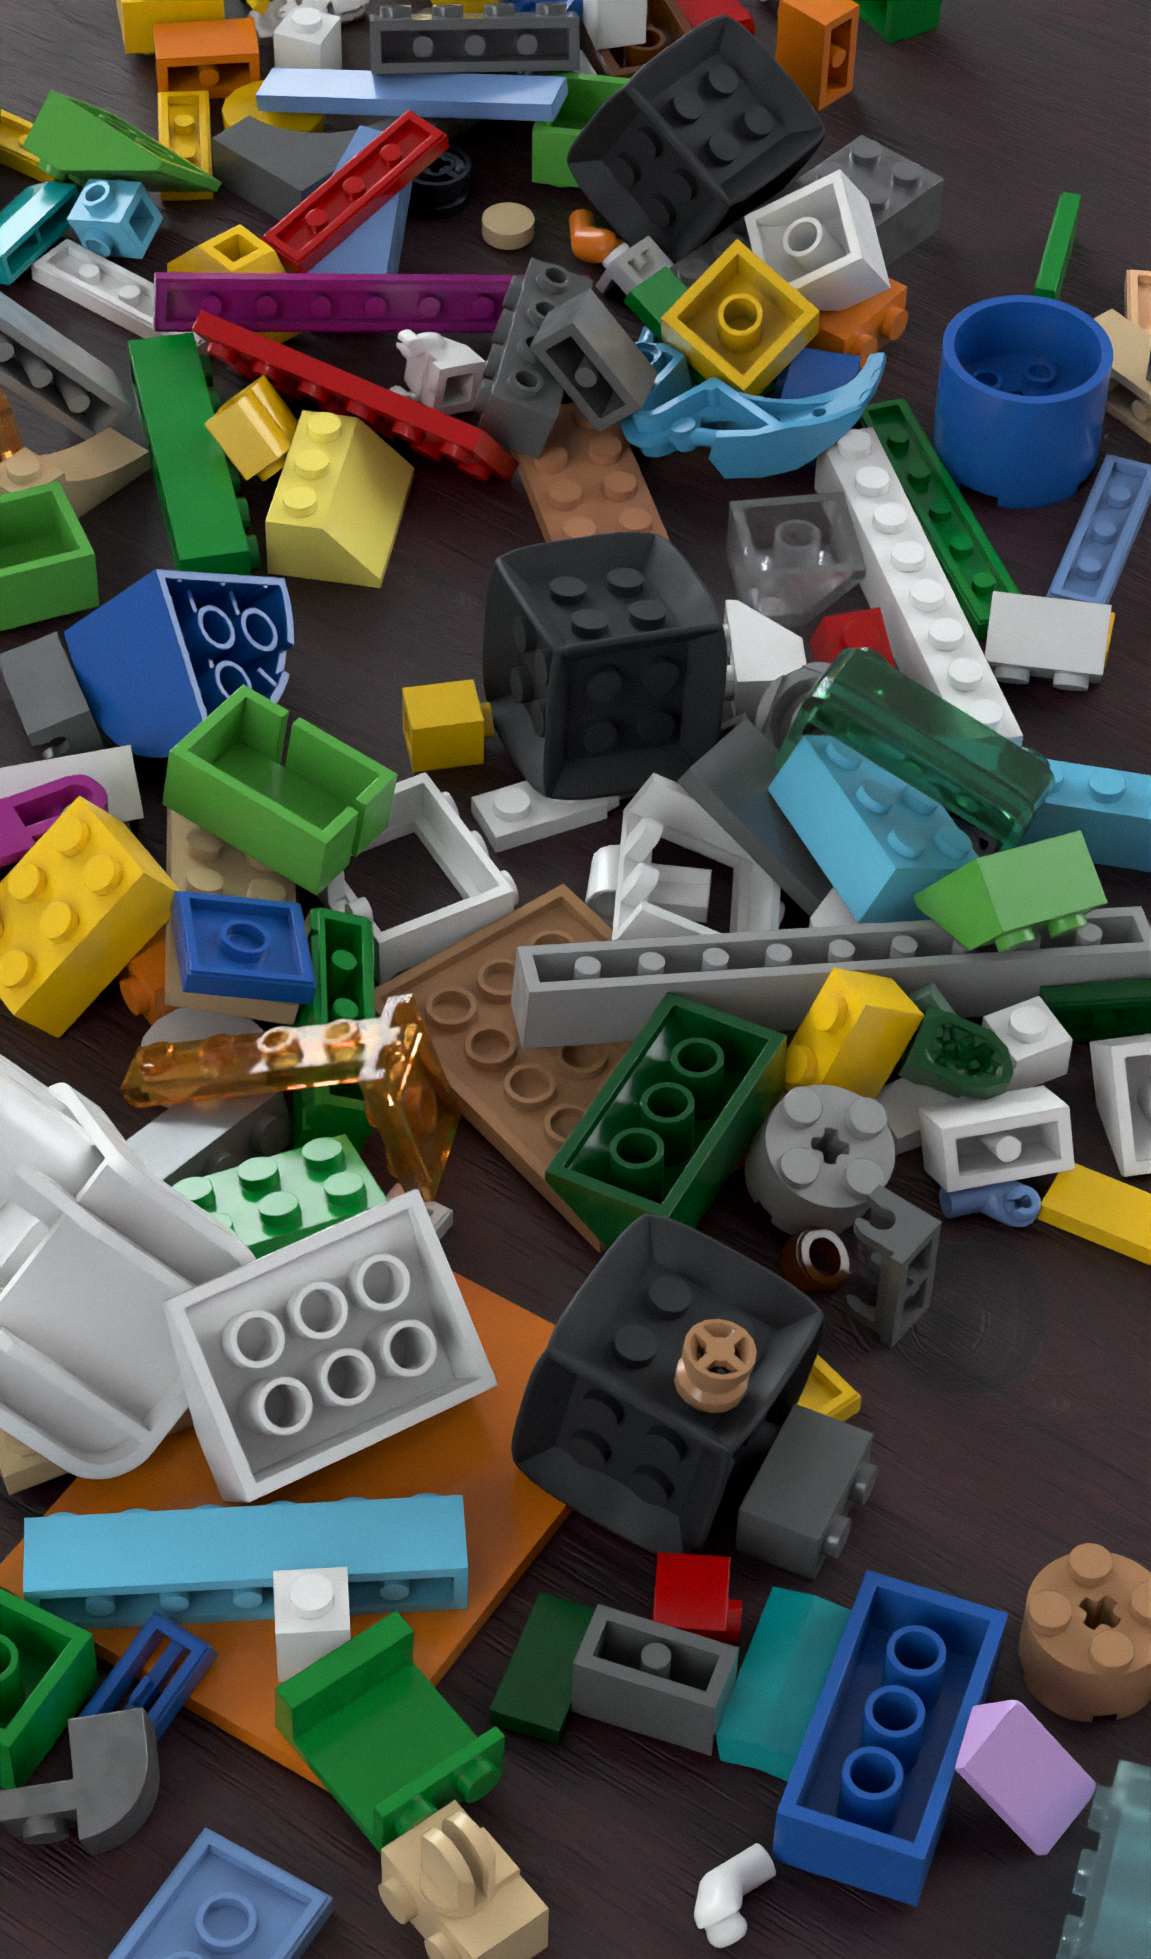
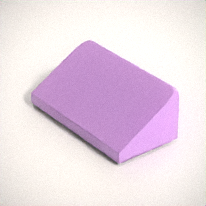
M1007 1700L972 1707L955 1770L1037 1856L1047 1855L1091 1799L1096 1789L1095 1781L1018 1700Z

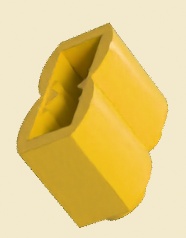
M262 375L224 403L218 409V412L204 425L245 481L257 474L263 482L284 467L299 421L266 376Z

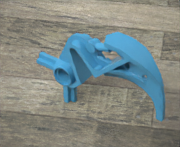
M644 326L638 342L634 343L655 368L658 375L642 408L619 422L627 441L639 447L646 457H661L671 454L676 450L689 452L698 446L710 447L711 451L708 459L725 479L762 478L797 470L832 446L862 416L865 407L875 395L886 364L885 352L870 354L859 374L849 383L823 394L798 399H771L737 392L715 376L693 388L686 356L669 344L661 343ZM564 390V397H570Z

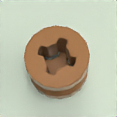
M710 1319L694 1325L685 1337L682 1357L678 1361L674 1378L677 1392L682 1399L695 1409L709 1413L726 1412L736 1407L745 1396L749 1375L753 1371L757 1350L753 1338L744 1328L727 1320ZM719 1368L725 1371V1373L721 1374L714 1372H716Z

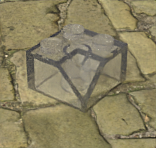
M844 492L729 502L726 554L738 600L784 628L805 626L866 577V566Z

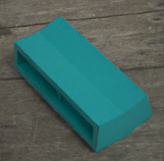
M48 181L28 186L0 212V284L10 285L71 227L67 218L80 196L77 185Z
M772 1587L715 1733L720 1761L755 1768L788 1782L852 1610L816 1595Z

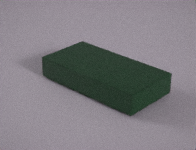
M542 1592L539 1593L489 1709L490 1724L559 1745L572 1715L573 1662L595 1609Z

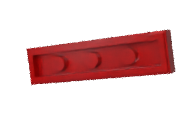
M408 109L260 239L275 250L282 265L293 273H307L449 148L448 135Z

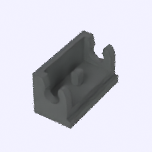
M57 632L0 654V670L31 745L48 743L56 737L66 738L61 745L50 747L42 753L45 760L105 749Z
M879 1184L868 1196L867 1205L871 1207L870 1223L861 1218H856L854 1223L855 1235L862 1243L867 1245L865 1266L859 1272V1282L871 1293L877 1294L876 1306H869L863 1303L859 1297L848 1294L845 1307L853 1319L881 1335L880 1342L892 1348L930 1307L942 1222Z

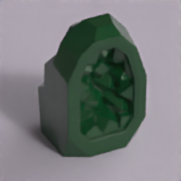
M928 1007L924 1012L923 1020L908 1044L899 1067L898 1075L913 1084L928 1086L956 1098L964 1096L986 1100L1004 1094L1014 1073L1008 1047L992 1030L953 1013Z

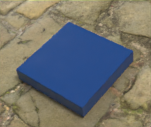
M174 891L170 912L183 992L312 1004L316 991V982L301 904Z

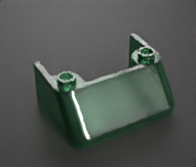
M867 647L843 649L817 680L803 701L772 765L780 770L803 735H808L815 725L1002 842L997 853L1018 846L1056 783L1055 776L1050 769V763L1041 753L1031 748L1016 745L889 665L884 656Z

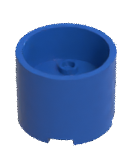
M1008 295L975 303L965 308L951 320L945 330L942 342L931 444L959 490L967 486L977 492L998 497L997 506L1018 509L1038 508L1062 502L1076 495L1078 485L1091 474L1093 469L1097 468L1113 363V347L1105 330L1091 316L1074 306L1058 300L1032 295Z

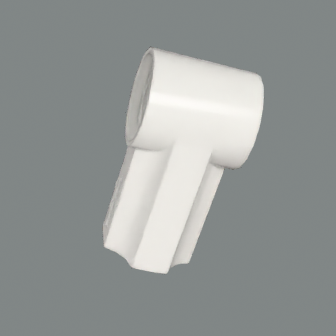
M620 845L602 847L594 854L585 904L611 928H613ZM651 863V867L659 870V878L655 888L648 895V903L691 921L706 923L712 870Z

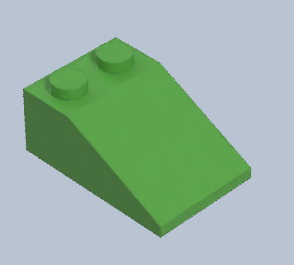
M50 90L22 146L40 158L37 165L39 169L62 181H66L68 177L83 187L88 179H122L125 181L142 182L147 192H217L222 183L114 113L54 90Z

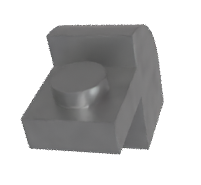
M143 1707L68 1719L73 1779L1 1790L0 1822L14 1837L23 1836V1841L27 1844L59 1842L69 1837L70 1828L78 1827L79 1840L91 1855L112 1850L130 1839L149 1817L157 1798L160 1780L155 1725Z

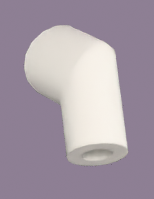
M758 1843L706 1873L699 1883L694 1919L697 1928L705 1929L707 1939L714 1947L723 1948L729 1946L745 1936L747 1922L738 1911L742 1906L743 1896L776 1876V1869L771 1857L764 1847Z

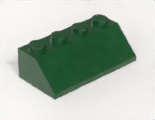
M667 992L545 1170V1181L607 1248L611 1247L619 1235L632 1222L646 1213L670 1218L695 1229L785 1090L787 1035Z

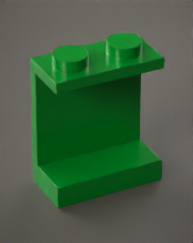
M394 1611L275 1687V1727L380 1854L383 1847L452 1801L456 1800L458 1804L464 1800L467 1803H473L486 1796L496 1786L501 1775H503L505 1736L498 1727L495 1726L480 1737H477L413 1663L414 1630L397 1611Z

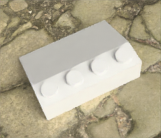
M418 1189L411 1190L162 1301L196 1436L223 1501L249 1503L498 1386Z

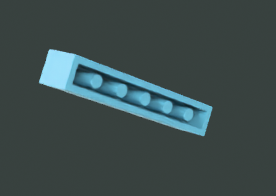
M422 1493L411 1498L369 1500L363 1497H348L335 1502L294 1503L291 1501H275L267 1505L222 1507L208 1504L184 1510L150 1511L134 1508L121 1513L77 1515L69 1512H59L48 1517L24 1518V1600L84 1630L143 1627L154 1610L177 1625L275 1619L273 1571L347 1567L350 1615L393 1613L394 1611L399 1613L468 1609V1559L463 1495L440 1496L434 1493Z

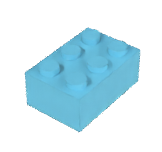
M803 735L767 789L858 923L932 920L917 908L913 895L972 860L979 858L972 848L970 838L956 826L942 806L938 793L927 785L910 761V755L906 748L897 742L895 738Z

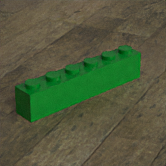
M193 332L127 341L132 391L146 449L150 454V466L175 570L251 576V570L260 569V556L256 535H245V532L250 531V516L246 497L236 498L235 496L236 494H241L239 471L231 461H226L228 456L204 425L221 407L218 389L207 388L213 386L209 354L198 353Z

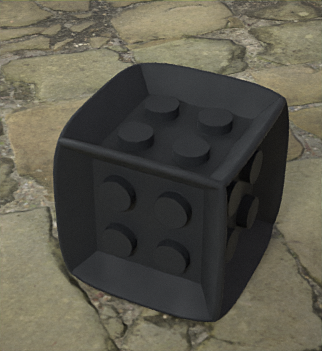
M723 14L701 23L643 65L625 86L613 93L597 110L573 142L567 155V164L581 190L630 248L647 236H650L673 264H676L783 190L816 153L823 142L825 128L810 101L766 48L739 22Z
M647 532L605 533L530 545L508 552L495 560L489 575L485 601L482 648L483 686L486 700L491 706L493 725L499 738L524 778L537 792L550 799L586 800L638 792L653 773L677 782L692 765L719 742L727 674V643L723 622L716 602L707 587L682 553L670 541L658 534Z
M646 1213L632 1222L619 1235L577 1291L555 1326L546 1350L537 1360L531 1372L522 1398L512 1436L511 1452L513 1461L531 1481L545 1492L631 1543L658 1555V1552L701 1555L720 1533L751 1487L780 1432L781 1426L786 1421L793 1405L798 1403L823 1338L825 1327L823 1312L807 1295L791 1283L728 1246L690 1226L670 1218ZM710 1319L731 1321L744 1328L753 1338L757 1350L754 1368L749 1375L744 1398L736 1407L719 1413L700 1411L687 1404L678 1394L674 1382L677 1364L682 1357L683 1344L687 1333L694 1325ZM719 1368V1369H718L716 1372H714V1373H719V1374H721V1373H725V1371H724L723 1369Z

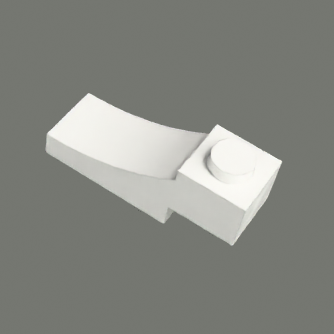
M1040 996L983 1016L982 1026L992 1030L1008 1047L1012 1059L1014 1073L1005 1092L1034 1087L1067 1074L1073 1039ZM903 1077L883 1086L876 1101L883 1106L887 1113V1124L894 1140L895 1155L922 1146L919 1107L969 1098L964 1096L956 1098L928 1086L913 1084Z

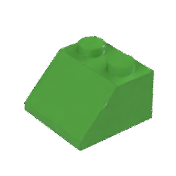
M1081 830L976 858L913 895L919 910L969 950L995 943L999 953L1008 952L1032 943L1036 940L1033 933L1048 928L1051 938H1056L1082 929L1088 925L1085 915L1108 903Z

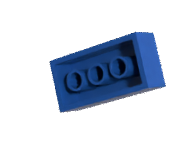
M870 1570L866 1571L776 1812L772 1860L917 1907L961 1775L955 1770V1765L973 1706L986 1704L1001 1659L1009 1613Z

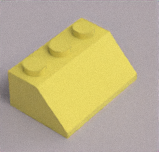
M302 410L265 520L268 574L381 588L414 479V467L358 417Z

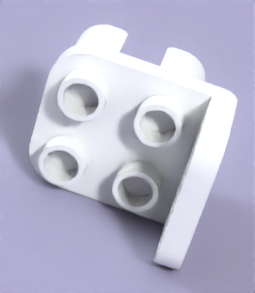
M0 1054V1428L73 1475L86 1479L117 1477L130 1472L148 1459L189 1407L162 1301L252 1262L256 1258L243 1240L231 1228L148 1171L98 1105L66 1083H56L50 1087L45 1086Z

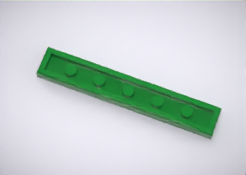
M899 398L867 405L862 416L853 425L854 429L874 428L976 639L987 638L993 591L1021 593L906 400Z

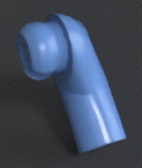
M1016 1180L954 1192H947L943 1187L939 1190L941 1209L948 1219L980 1212L1007 1226L1025 1227L1032 1224L1041 1209V1198L1038 1192L1032 1187L1023 1185Z

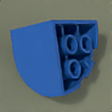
M155 569L65 630L64 635L81 691L91 714L106 735L119 746L131 745L132 753L148 758H168L169 751L243 684L277 704L290 676L289 673L284 671L286 650L294 646V623L290 597L284 578Z

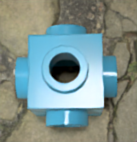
M88 179L67 220L85 249L104 258L110 256L142 259L163 217L142 182L125 181L122 179Z

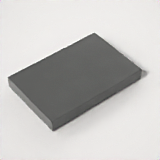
M746 717L692 765L677 782L810 916L831 891L833 885L767 790L787 761V758Z

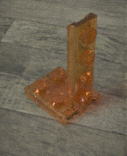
M413 993L388 996L382 1015L377 1018L361 1020L339 1019L329 1024L296 1028L281 1026L264 1032L232 1036L217 1034L207 1039L175 1043L160 1041L148 1046L138 1047L120 1088L127 1103L137 1108L359 1082L365 1097V1112L368 1122L372 1127L378 1128L386 1147V1162L391 1176L399 1179L404 1193L418 1189L423 1202L434 1201L461 1118L458 1105Z

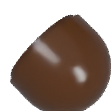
M810 1226L795 1233L785 1242L779 1256V1269L784 1280L800 1291L825 1293L839 1288L846 1281L849 1273V1257L843 1242L833 1231ZM809 1250L820 1253L829 1261L831 1265L829 1276L820 1274L813 1267L809 1257Z

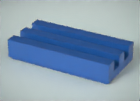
M154 1610L79 1717L110 1713L164 1636L172 1641L148 1675L140 1681L123 1709L129 1710L143 1707L146 1711L187 1651L191 1652L148 1712V1716L155 1725L157 1743L218 1657V1654L212 1646Z

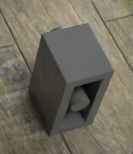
M591 288L549 311L530 345L531 350L598 432L640 410L658 375L655 368Z
M794 1404L739 1508L735 1550L814 1581L826 1556L837 1559L842 1552L851 1528L852 1519L848 1518L847 1515L853 1503L864 1505L875 1484L878 1465L870 1463L873 1433Z
M598 1604L573 1662L571 1712L712 1756L717 1743L715 1733L736 1681L739 1648Z

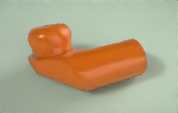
M575 210L569 217L571 248L574 255L584 262L602 263L615 248L625 243L623 240L616 238L614 232L608 229L597 228L595 217L589 210Z

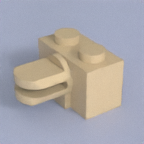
M456 1800L381 1849L382 1883L378 1886L381 1899L388 1911L399 1923L405 1924L410 1921L425 1938L424 1945L430 1959H531L548 1947L549 1908L520 1876V1868L484 1827L479 1828Z

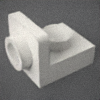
M647 236L631 248L627 243H623L615 248L604 259L602 265L606 270L595 287L604 294L618 285L628 295L630 290L665 266L670 268L674 264L651 237Z

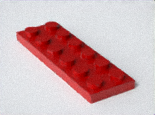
M201 310L191 329L208 343L205 352L228 364L226 368L235 375L250 382H254L262 375H265L269 382L273 383L274 389L289 399L301 403L305 396L319 403L317 408L322 412L358 417L382 439L394 442L396 436L412 443L410 448L430 460L440 463L444 456L458 463L457 469L474 479L487 483L492 475L510 483L519 465L516 459L482 429Z

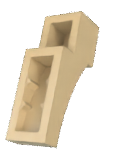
M111 427L106 428L80 444L51 454L37 455L24 447L0 463V495L60 481L77 518H80L151 468L150 454L147 449Z

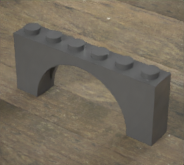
M428 6L416 14H432V8ZM463 72L462 74L517 75V72ZM247 116L212 138L214 178L222 182L221 186L281 221L332 176L357 129L329 133L300 132L275 127ZM391 116L366 127L384 131L400 116ZM421 117L448 135V142L483 120Z

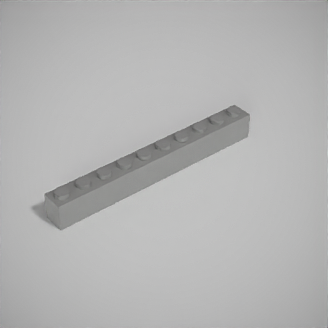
M1142 906L1095 909L1085 915L1088 925L1082 929L1056 938H1051L1048 928L1033 932L1036 938L1035 941L1004 953L998 952L995 943L969 950L933 920L517 947L511 1007L522 1049L634 1041L667 992L774 1031L797 1030L832 969L835 967L892 978L906 995L934 982L956 1015L962 1018L982 1017L1039 996L1040 986L1151 979V928Z

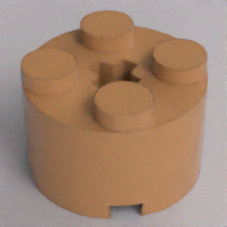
M1084 1543L1077 1545L1070 1554L1056 1559L1038 1573L1027 1595L1018 1644V1657H1020L1024 1670V1681L1029 1691L1041 1704L1065 1718L1074 1721L1092 1722L1093 1716L1117 1714L1116 1720L1132 1716L1150 1702L1151 1572L1129 1558L1110 1553L1099 1544Z

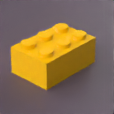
M81 796L76 798L0 882V999L14 1016L58 1039L171 917L170 906L174 891H181L124 822Z

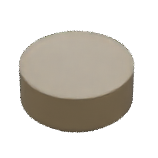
M512 202L498 203L487 208L482 215V237L485 242L497 249L516 250L528 245L534 238L535 217L533 212L524 205Z

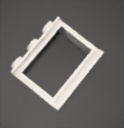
M426 772L396 783L388 827L363 851L415 832L464 900L381 932L373 921V912L368 900L365 897H356L344 880V871L317 895L326 909L367 917L372 922L374 978L379 985L389 981L397 973L418 965L513 912L514 906L519 903L518 890L511 875L506 870L499 871L490 859L486 844L481 835L475 830L469 831L460 819L457 806L448 792L441 793Z
M653 773L623 810L612 940L720 934V932L648 903V895L655 888L659 878V870L651 867L652 849L656 846L660 837L734 868L729 933L778 930L785 911V904L780 901L781 887L679 783Z

